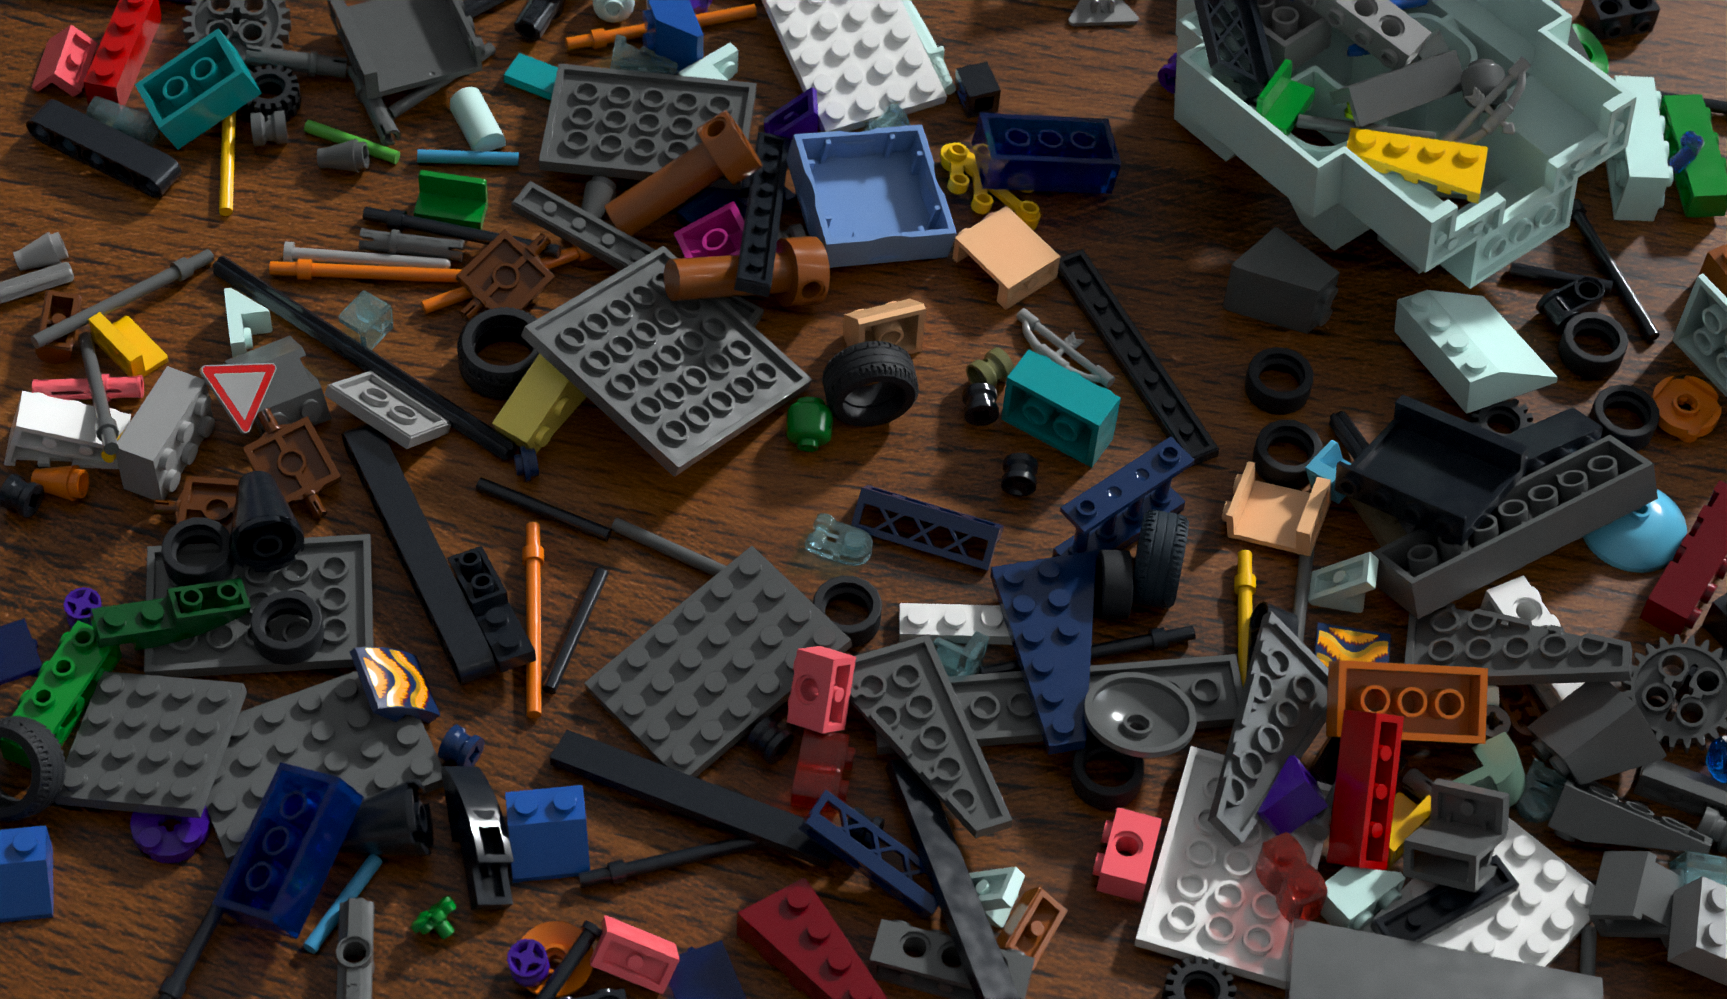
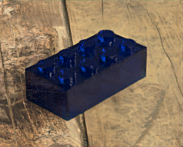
M980 113L971 142L983 189L1112 194L1121 167L1109 119Z
M280 762L212 904L237 922L298 939L364 796L340 777Z

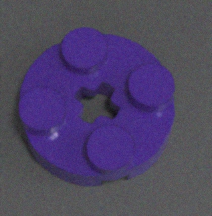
M205 805L201 818L133 812L130 827L136 847L150 855V859L160 863H176L190 858L195 854L194 850L202 842L205 844L210 835L211 823ZM169 819L180 821L181 824L175 825L174 831L167 832L166 827L161 826L163 822Z

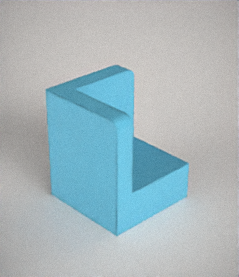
M1331 440L1311 460L1305 469L1311 489L1317 477L1331 480V500L1339 504L1346 495L1335 491L1336 465L1339 461L1351 465V463L1343 459L1339 443Z

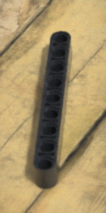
M367 423L341 432L348 457L459 684L465 685L496 673L497 666L492 651L385 435Z

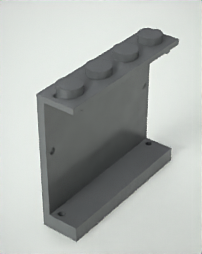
M327 0L330 19L367 100L482 71L481 57L485 56V46L482 38L475 36V26L471 16H465L463 0H372L348 7L344 0Z

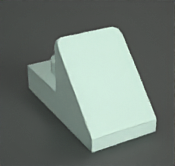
M728 43L678 72V75L729 80L738 73V49L733 44Z
M225 288L224 294L232 356L236 357L246 353L247 349H253L252 335L272 332V322L267 308L232 288Z
M1367 552L1312 571L1308 602L1314 606L1355 613L1363 612L1365 592L1376 589L1379 559L1371 552Z
M1017 867L969 873L989 924L1003 928L1014 902L1018 898L1025 875Z

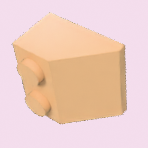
M906 299L898 302L891 301L885 305L869 309H858L852 313L844 314L843 337L847 347L868 341H884L900 346L908 354L922 352L926 314L925 305L912 299Z

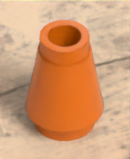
M78 465L36 468L32 473L31 482L42 485L45 493L75 501L77 498H84L89 489V474Z

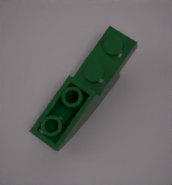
M236 578L168 588L166 598L92 608L90 620L99 648L133 643L134 649L137 651L175 643L214 630L249 613L251 606L242 579Z

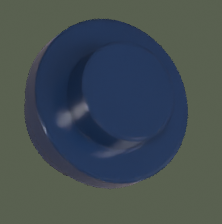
M519 446V454L513 455L517 476L523 475L524 481L528 482L531 481V477L539 476L535 448L526 449L525 446Z

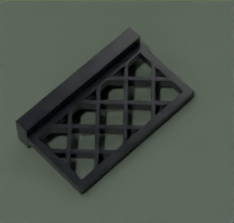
M1194 0L1210 67L1240 82L1242 93L1250 98L1262 92L1274 76L1275 71L1257 0Z

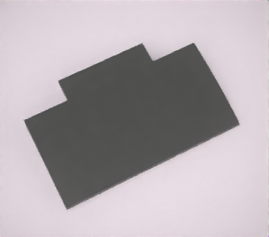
M1294 918L1291 929L1284 999H1603V978Z

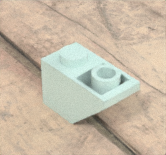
M1345 866L1317 888L1312 906L1330 925L1361 931L1374 920V915L1381 909L1386 911L1395 899L1399 901L1402 898L1400 891L1406 878L1400 872Z

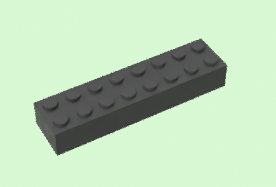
M1608 435L1523 477L1462 546L1424 529H1418L1371 552L1379 559L1377 587L1417 619L1429 615L1433 611L1455 600H1459L1465 595L1485 585H1489L1495 580L1521 569L1525 565L1551 554L1555 550L1581 539L1583 536L1611 524L1613 521L1658 499L1654 463L1613 436Z

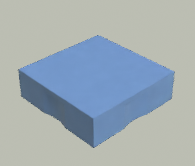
M922 125L883 127L863 132L831 131L793 135L786 158L808 235L818 237L823 243L828 255L830 268L948 257L957 232L945 195L936 180L934 160Z

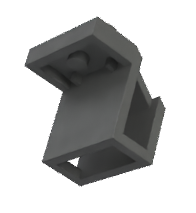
M291 336L224 361L225 364L274 363L276 365V372L258 413L262 410L265 415L264 409L270 408L278 425L292 424L308 416L313 426L332 419L318 379L301 362L300 358L306 356L303 347ZM256 416L255 423L261 437L266 431Z
M1436 779L1431 783L1430 819L1404 840L1403 876L1471 892H1476L1495 875L1497 866L1490 865L1495 847L1507 835L1510 794L1444 779ZM1414 850L1423 851L1422 854L1414 859Z
M1604 851L1588 915L1601 937L1660 938L1668 951L1674 891L1694 881L1691 874L1682 869H1667L1655 862L1657 856L1649 851Z

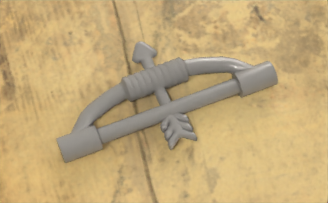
M1521 56L1507 71L1509 74L1486 97L1474 86L1473 94L1464 98L1476 108L1441 140L1473 144L1486 135H1491L1499 125L1504 128L1502 130L1504 134L1513 135L1515 133L1514 123L1510 122L1508 124L1505 119L1514 111V107L1519 101L1526 85V71L1532 65ZM1516 80L1517 85L1508 101H1504L1494 111L1489 105ZM1484 111L1490 115L1481 125V129L1464 139L1459 138Z
M1022 308L1018 312L1016 319L1022 323L1024 337L1037 354L1044 355L1054 363L1079 373L1083 378L1092 383H1101L1106 388H1109L1114 383L1115 377L1100 365H1094L1075 350L1085 340L1076 339L1074 332H1072L1063 341L1040 323V319L1027 309ZM1036 330L1057 346L1059 350L1054 352L1045 344H1041L1032 331ZM1066 353L1091 372V374L1069 366V362L1062 358L1061 355Z

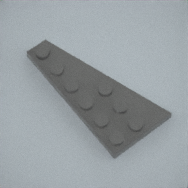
M1449 603L1419 619L1409 613L1404 664L1488 668V686L1631 681L1632 647L1631 642L1591 633H1586L1583 636L1566 633L1564 627L1550 625L1549 629L1532 625L1531 620L1482 609H1476L1472 612L1455 608L1454 603Z

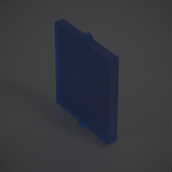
M25 618L0 626V685L38 673L42 666L36 650L39 646L36 639H32Z
M722 940L697 949L689 947L687 952L679 954L680 961L669 981V986L675 999H746Z

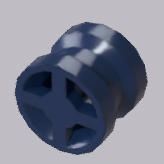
M456 724L444 736L438 750V757L446 762L452 760L456 762L457 766L474 767L482 754L485 741L478 735L470 736L466 734V730Z

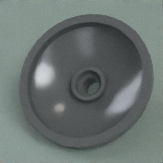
M1123 672L1106 676L1090 688L1084 702L1083 713L1085 722L1094 736L1109 748L1131 757L1158 758L1176 753L1191 741L1197 725L1196 710L1189 697L1169 681L1146 673Z

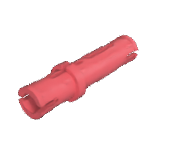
M101 374L108 402H111L114 398H143L144 381L142 375L111 377L110 374ZM87 378L33 379L32 393L39 392L49 397L69 401L92 399Z

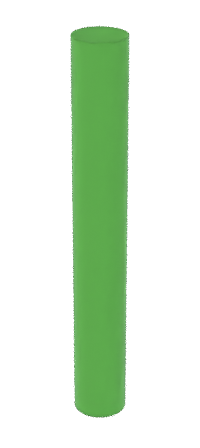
M307 120L305 123L304 132L337 144L357 139L358 142H366L369 155L393 164H397L399 161L400 151L312 120Z

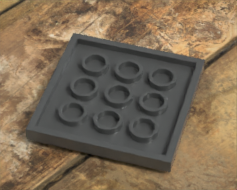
M104 671L97 683L66 759V773H64L66 777L59 796L56 797V805L201 818L247 695L244 683Z

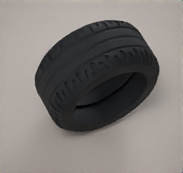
M500 307L478 313V315H475L465 324L457 342L458 364L462 378L473 391L490 399H509L539 355V352L521 337L524 327L538 318L524 310ZM503 341L519 343L531 351V354L523 361L508 366L492 365L477 356L488 345Z
M868 341L849 346L837 353L823 371L822 383L827 405L836 419L849 425L870 427L891 422L906 413L918 397L919 385L912 358L905 349L889 342ZM873 382H879V383H876V384H873V385L863 386V385H865V384H869V383H873Z
M9 716L0 719V739L4 737L17 743L26 753L32 771L30 787L21 800L11 797L0 788V821L4 822L17 821L44 811L59 796L66 777L64 775L66 773L64 752L61 750L62 746L58 743V739H55L54 733H51V730L46 729V726L40 722L23 716Z

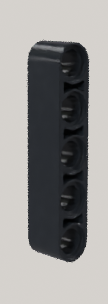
M49 99L26 123L29 133L39 142L153 198H160L182 174L180 165L171 156L54 99Z

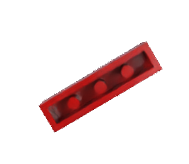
M159 0L118 1L84 79L89 109L122 114L162 20Z
M1344 709L1327 853L1328 863L1387 870L1404 716Z

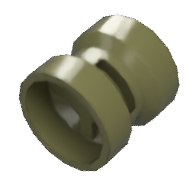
M994 347L985 354L983 360L976 359L966 367V374L971 384L988 383L996 388L998 382L1007 381L1008 375L1014 369V364L1005 351Z

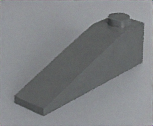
M1570 776L1566 780L1548 824L1549 827L1554 828L1553 833L1571 842H1575L1577 838L1584 842L1706 854L1709 853L1712 844V838L1672 818L1661 817L1660 820L1654 818V813L1648 809V806L1638 801H1626L1624 803L1618 800L1616 796L1617 791L1602 783L1591 781L1579 785Z

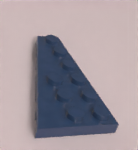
M1097 550L991 567L990 577L1048 755L1085 749L1087 724L1083 708L1089 691Z

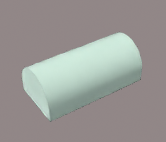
M466 87L457 91L450 99V110L471 150L492 151L506 146V139L481 92L475 87Z

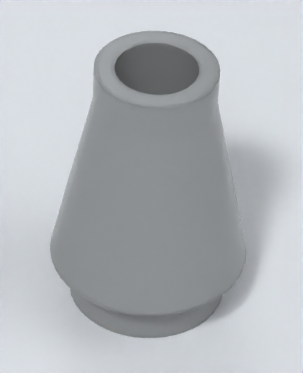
M47 232L22 249L13 252L21 272L27 269L62 263L61 260L69 258L59 232L53 234Z

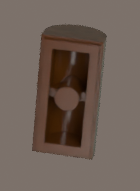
M46 290L38 332L79 313L82 295ZM76 330L38 349L35 348L37 357L51 364H62L69 361L72 355Z

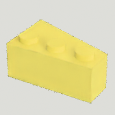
M539 353L492 424L498 432L514 441L516 445L525 446L526 449L535 448L537 453L548 444L552 435L587 396Z

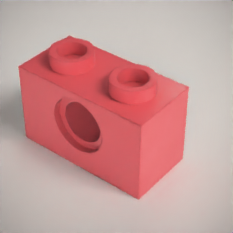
M822 646L797 649V656L793 664L792 689L788 698L787 722L822 734L845 730L856 656Z
M1117 807L1114 821L1106 820L1101 842L1107 843L1105 854L1098 852L1092 873V875L1099 876L1096 891L1137 902L1142 901L1162 822L1161 818ZM1126 851L1133 856H1123L1119 852Z

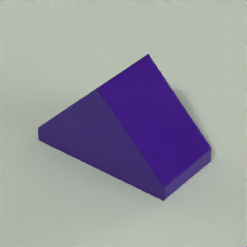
M813 87L809 88L764 118V132L789 138L791 142L794 134L817 133V90Z
M1291 755L1286 760L1257 814L1278 838H1285L1328 807L1316 779L1295 755Z

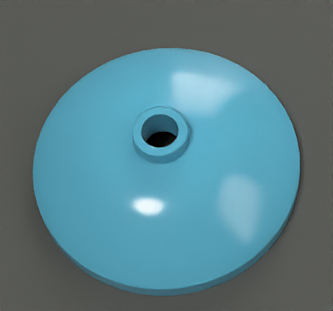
M1657 489L1658 499L1613 521L1611 524L1583 536V539L1598 558L1615 568L1637 573L1653 572L1665 568L1673 560L1687 534L1686 521L1677 504L1669 496Z

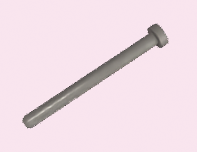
M285 241L283 250V262L312 259L314 263L451 269V261L447 258L295 247V242Z

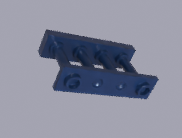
M1169 437L1060 508V512L1076 527L1075 535L1053 549L1052 557L1097 550V564L1100 550H1123L1139 539L1143 515L1148 510L1165 511L1167 513H1176V515L1183 511L1186 501L1171 487L1172 478L1194 465L1195 460L1172 437Z

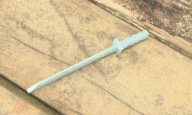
M902 0L947 95L954 93L956 86L944 62L945 50L943 46L937 47L911 0Z

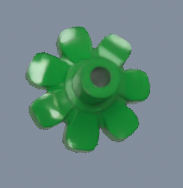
M450 895L442 897L428 911H422L417 916V919L412 922L410 928L415 934L419 931L422 934H426L431 929H434L442 940L446 939L455 931L447 920L448 914L456 908L454 900Z

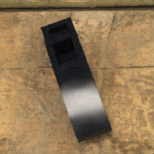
M479 546L447 557L448 564L492 651L501 673L536 661L535 649L510 606L507 591L483 547Z
M444 766L441 769L452 842H460L471 910H506L513 905L507 867L514 860L505 821L495 794L479 767Z

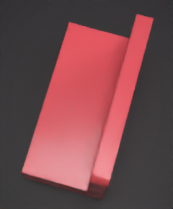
M72 24L50 38L46 44L32 89L38 92L50 83H54L72 97L81 93L84 79L90 68L98 43Z
M604 916L601 922L603 933L590 958V965L663 995L680 961L676 944L609 916Z

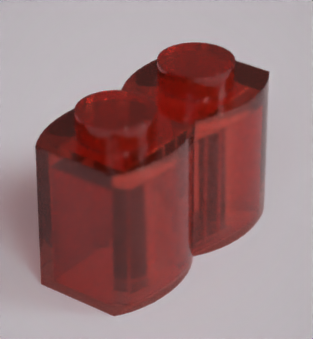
M807 728L804 729L792 788L791 806L811 810L824 790L829 791L846 803L849 781L843 780L845 769L852 770L856 748L849 747L850 735L834 732L822 734ZM828 803L821 809L822 812L834 814L837 812Z
M1287 832L1263 842L1255 865L1256 874L1261 884L1276 896V903L1283 917L1291 924L1294 918L1310 921L1319 917L1328 894L1327 886L1321 874L1307 863L1305 852L1300 843Z

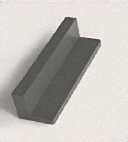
M1452 50L1329 93L1333 105L1349 102L1356 126L1362 127L1462 91L1461 74L1463 72L1457 52Z
M1664 760L1641 766L1634 794L1699 818L1702 817L1706 807L1709 806L1718 810L1720 816L1724 817L1723 820H1727V783Z

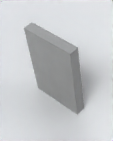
M372 371L329 384L324 396L406 449L448 434L452 424L443 416Z

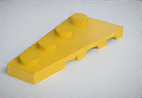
M1350 128L1346 147L1375 171L1384 174L1394 171L1400 173L1405 181L1418 184L1419 180L1437 185V191L1451 195L1455 191L1467 195V201L1479 203L1488 147Z

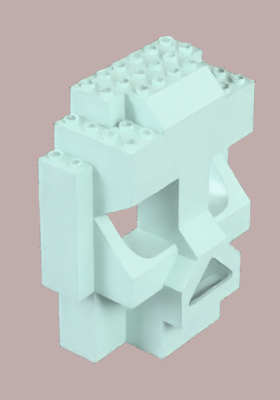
M1177 0L1176 35L1178 36L1174 119L1222 159L1228 161L1237 155L1289 198L1302 225L1334 251L1367 230L1372 229L1378 234L1377 240L1417 273L1420 274L1423 271L1426 273L1440 264L1470 289L1569 227L1578 177L1628 146L1637 96L1568 46L1572 15L1551 0H1428L1427 5L1403 10L1432 32L1428 40L1439 31L1441 32L1449 50H1456L1462 72L1471 62L1479 59H1490L1499 64L1505 71V77L1509 74L1507 71L1521 56L1532 65L1526 71L1524 91L1515 105L1514 111L1505 119L1508 124L1510 122L1514 123L1515 133L1513 135L1504 134L1502 132L1504 128L1499 125L1491 135L1488 134L1481 140L1473 143V145L1488 147L1479 203L1471 202L1459 210L1458 206L1449 199L1443 201L1439 197L1467 199V195L1455 191L1448 195L1437 191V185L1419 180L1418 184L1405 181L1400 173L1390 171L1387 174L1375 171L1346 147L1349 137L1347 134L1318 131L1335 144V146L1322 147L1307 144L1292 133L1287 137L1256 112L1255 106L1244 102L1248 96L1242 93L1239 83H1234V79L1210 67L1194 0ZM1332 26L1330 47L1291 71V80L1315 88V98L1303 115L1352 121V119L1344 116V109L1347 107V103L1333 105L1329 92L1389 72L1392 69L1384 66L1372 54L1349 57L1347 55L1348 46L1355 42L1339 29ZM1516 80L1507 87L1508 95L1505 99L1506 102L1517 85ZM1460 91L1371 124L1436 132L1435 139L1441 140L1450 130L1453 131L1475 108L1465 104L1463 93ZM1483 112L1459 138L1464 139L1481 129V125L1490 115L1487 112Z

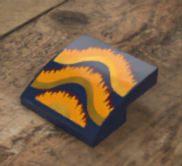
M1318 622L1313 653L1327 668L1329 661L1337 660L1389 663L1391 634Z
M356 647L350 651L373 713L394 722L408 714L417 719L421 718L422 721L429 724L441 716L416 655L385 647Z

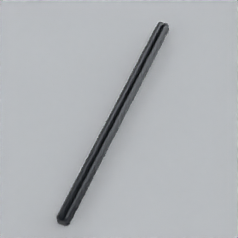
M220 256L213 263L212 267L214 268L213 272L215 275L364 371L374 372L452 423L451 427L502 460H509L515 453L516 444L514 441L229 258Z

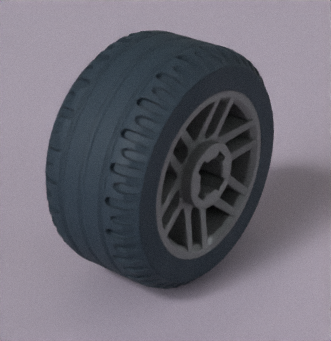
M1148 510L1144 513L1133 567L1132 602L1162 609H1169L1174 605L1189 529V521L1185 516L1157 510Z

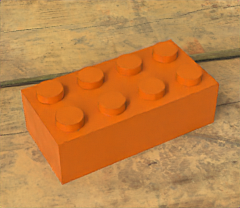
M1343 660L1329 661L1326 737H1341L1344 709L1404 716L1401 740L1486 744L1488 668Z

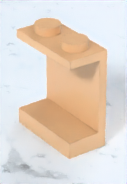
M1008 206L997 212L989 213L981 222L971 228L963 229L955 237L953 260L958 263L970 256L999 284L997 302L1005 310L1057 278L1060 255Z
M1248 461L1243 474H1237L1235 478L1232 501L1227 500L1223 509L1222 521L1227 522V537L1311 556L1331 504V480L1317 477L1311 493L1256 481L1255 462Z

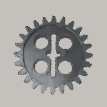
M191 0L192 6H185L186 17H183L182 21L185 28L183 30L185 40H188L189 48L219 28L236 48L245 63L247 44L284 49L283 43H289L290 41L289 31H292L290 10L286 8L285 0ZM219 8H225V9H226V10H224V11H216V10L219 9ZM252 9H259L258 12H249ZM251 37H257V38H259V39L254 40V41L247 40V39H249V38H251Z
M1675 634L1673 644L1668 645L1666 640L1660 637L1658 649L1647 643L1645 645L1646 657L1637 652L1634 654L1633 660L1637 666L1632 665L1631 681H1621V687L1627 690L1622 693L1637 704L1660 745L1663 741L1668 742V749L1671 753L1674 751L1676 744H1682L1685 754H1688L1692 743H1695L1701 751H1704L1705 739L1708 738L1713 744L1717 745L1719 742L1718 731L1727 735V660H1720L1723 651L1721 647L1712 653L1708 651L1709 640H1705L1700 647L1695 646V637L1693 635L1690 636L1687 644L1681 643L1678 634ZM1667 665H1676L1682 670V673L1677 676H1671L1666 674L1663 668ZM1691 667H1697L1698 670L1689 683L1688 694L1683 695L1673 720L1667 721L1665 718L1674 705L1676 693L1679 694ZM1703 680L1713 682L1717 688L1707 692L1701 690L1697 684ZM1651 696H1659L1666 701V704L1662 707H1653L1648 704L1647 699ZM1691 711L1698 714L1701 720L1697 723H1688L1683 720L1681 715Z

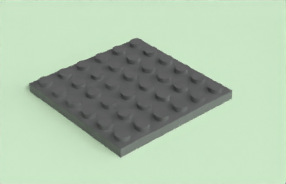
M662 246L524 327L521 337L675 477L807 390L813 379L722 298L670 300L664 286V268L669 259H677V257Z

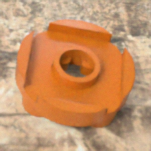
M1685 375L1684 379L1674 380V376L1667 377L1656 385L1651 396L1659 409L1658 426L1665 432L1687 443L1694 442L1698 437L1709 434L1715 428L1722 412L1717 402L1719 396L1715 389L1707 382L1694 376ZM1686 403L1691 406L1690 411L1681 409L1678 404L1682 406Z

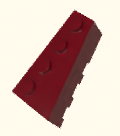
M1718 481L1708 504H1704L1689 534H1686L1673 560L1669 562L1649 595L1639 617L1672 636L1678 634L1680 637L1686 627L1691 630L1694 628L1702 614V610L1698 609L1700 603L1709 604L1718 588L1714 584L1715 579L1718 577L1723 580L1727 575V484L1723 481Z
M805 877L737 912V935L746 944L748 942L752 944L769 965H775L789 978V983L799 992L802 990L811 999H887Z

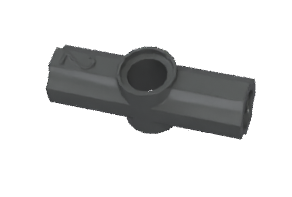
M349 898L347 901L340 903L339 938L336 949L338 960L337 999H372L373 974L375 970L373 958L374 902L363 898ZM352 956L364 957L359 963L347 962Z

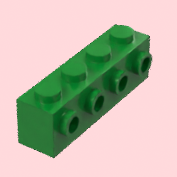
M1702 94L1664 95L1659 109L1660 116L1665 118L1663 138L1664 141L1669 143L1668 160L1670 167L1673 168V177L1685 217L1725 216L1727 211L1726 159L1721 157L1719 151V137L1717 132L1713 131L1711 125L1710 108L1705 106Z
M77 620L70 632L67 631L62 635L58 649L51 660L43 663L38 673V679L31 689L24 691L21 695L18 708L12 716L28 717L46 726V729H50L51 733H54L55 739H58V743L62 746L87 710L97 683L104 671L112 672L121 659L120 646L114 645L99 648L93 627ZM4 737L1 738L0 749L3 758L31 769L30 761L24 750L14 741Z

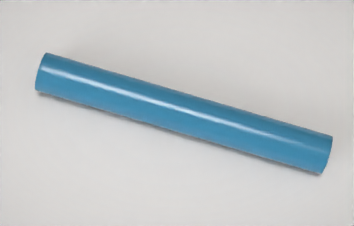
M418 149L417 163L519 166V152Z
M369 854L303 943V947L312 954L317 953L339 923L340 903L347 901L349 898H357L383 862L377 855Z

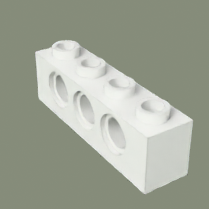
M1524 575L1486 590L1480 607L1482 610L1531 620L1532 625L1549 629L1550 625L1561 627L1557 617L1550 614L1543 604L1538 590L1533 586L1531 587ZM1584 683L1530 685L1549 711Z

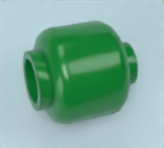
M802 397L797 400V403L792 404L787 411L786 437L790 442L797 445V449L800 451L815 452L819 449V446H823L831 440L833 415L830 408L825 405L824 400L817 397Z

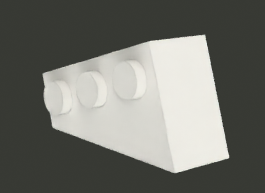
M22 391L10 430L4 465L15 466L16 460L38 461V467H50L51 461L72 462V465H78L80 468L119 469L117 458L112 463H107L101 457L104 448L102 441L97 438L95 431L97 418L94 406L86 405L76 400L68 401L49 397L39 392ZM109 408L111 417L117 422L120 435L129 425L131 414Z

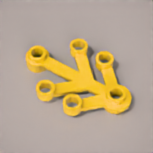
M950 143L941 148V165L950 172L947 184L949 191L959 195L967 191L970 180L963 174L965 171L973 178V199L971 202L973 211L979 214L990 212L993 198L988 194L989 191L1014 211L1032 230L1037 228L1041 217L1038 205L1032 201H1020L1003 187L1016 188L1022 192L1030 193L1034 190L1037 183V176L1034 173L1021 171L1018 176L1002 174L1010 172L1014 162V158L1007 152H997L994 157L971 153L961 143ZM980 167L992 168L997 172L986 171Z

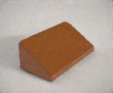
M1040 886L1026 891L996 940L999 948L1002 950L1016 949L1022 951L1027 956L1034 957V970L1068 910Z

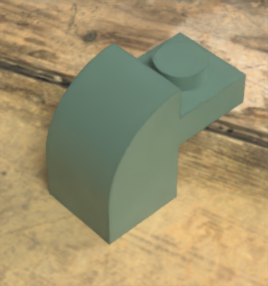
M1503 732L1486 740V744H1478L1472 747L1478 769L1453 780V782L1509 793V807H1511L1523 795L1527 780L1517 748L1506 732Z

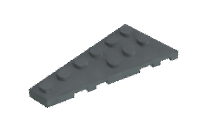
M1272 611L1264 614L1262 617L1208 821L1234 847L1245 841L1261 818L1257 812L1288 757L1295 755L1300 760L1327 719L1328 668Z
M929 634L856 655L849 702L975 839L1011 828L1012 818Z

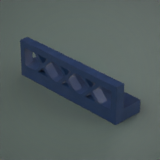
M866 485L861 488L850 529L989 570L997 541L1001 539L1004 525ZM866 504L880 508L886 522L877 527L862 524L861 520ZM888 511L898 513L899 515L891 518ZM903 516L912 517L921 532L910 538L902 536L894 521ZM922 521L932 523L934 525L925 528ZM889 525L892 532L882 530L881 528ZM938 526L948 528L955 542L945 548L935 546L928 532ZM956 531L968 535L960 539ZM923 535L927 543L915 539ZM973 536L988 540L984 559L981 560L969 556L962 542ZM955 546H958L961 553L952 551L950 549Z
M824 790L798 829L922 919L933 915L939 906L934 891L930 894L913 882L912 876L926 874L921 858L832 793ZM826 803L839 811L841 827H837L819 814ZM847 818L853 821L855 824L848 825ZM864 829L871 836L873 849L869 850L850 836L849 831ZM879 841L887 847L880 848ZM894 851L900 855L904 872H899L885 862L881 857V853ZM910 863L919 870L911 871Z

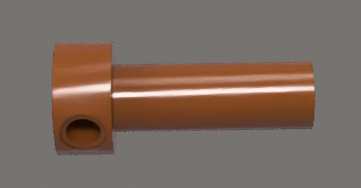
M722 111L697 128L702 142L604 206L617 229L633 236L723 176H726L730 183L735 186L763 167L753 147L728 111Z
M814 236L778 239L770 294H774L777 301L785 307L821 304L826 298L830 283V265L823 243L818 237ZM739 255L669 259L664 268L665 291L672 301L752 296L755 294L734 290Z

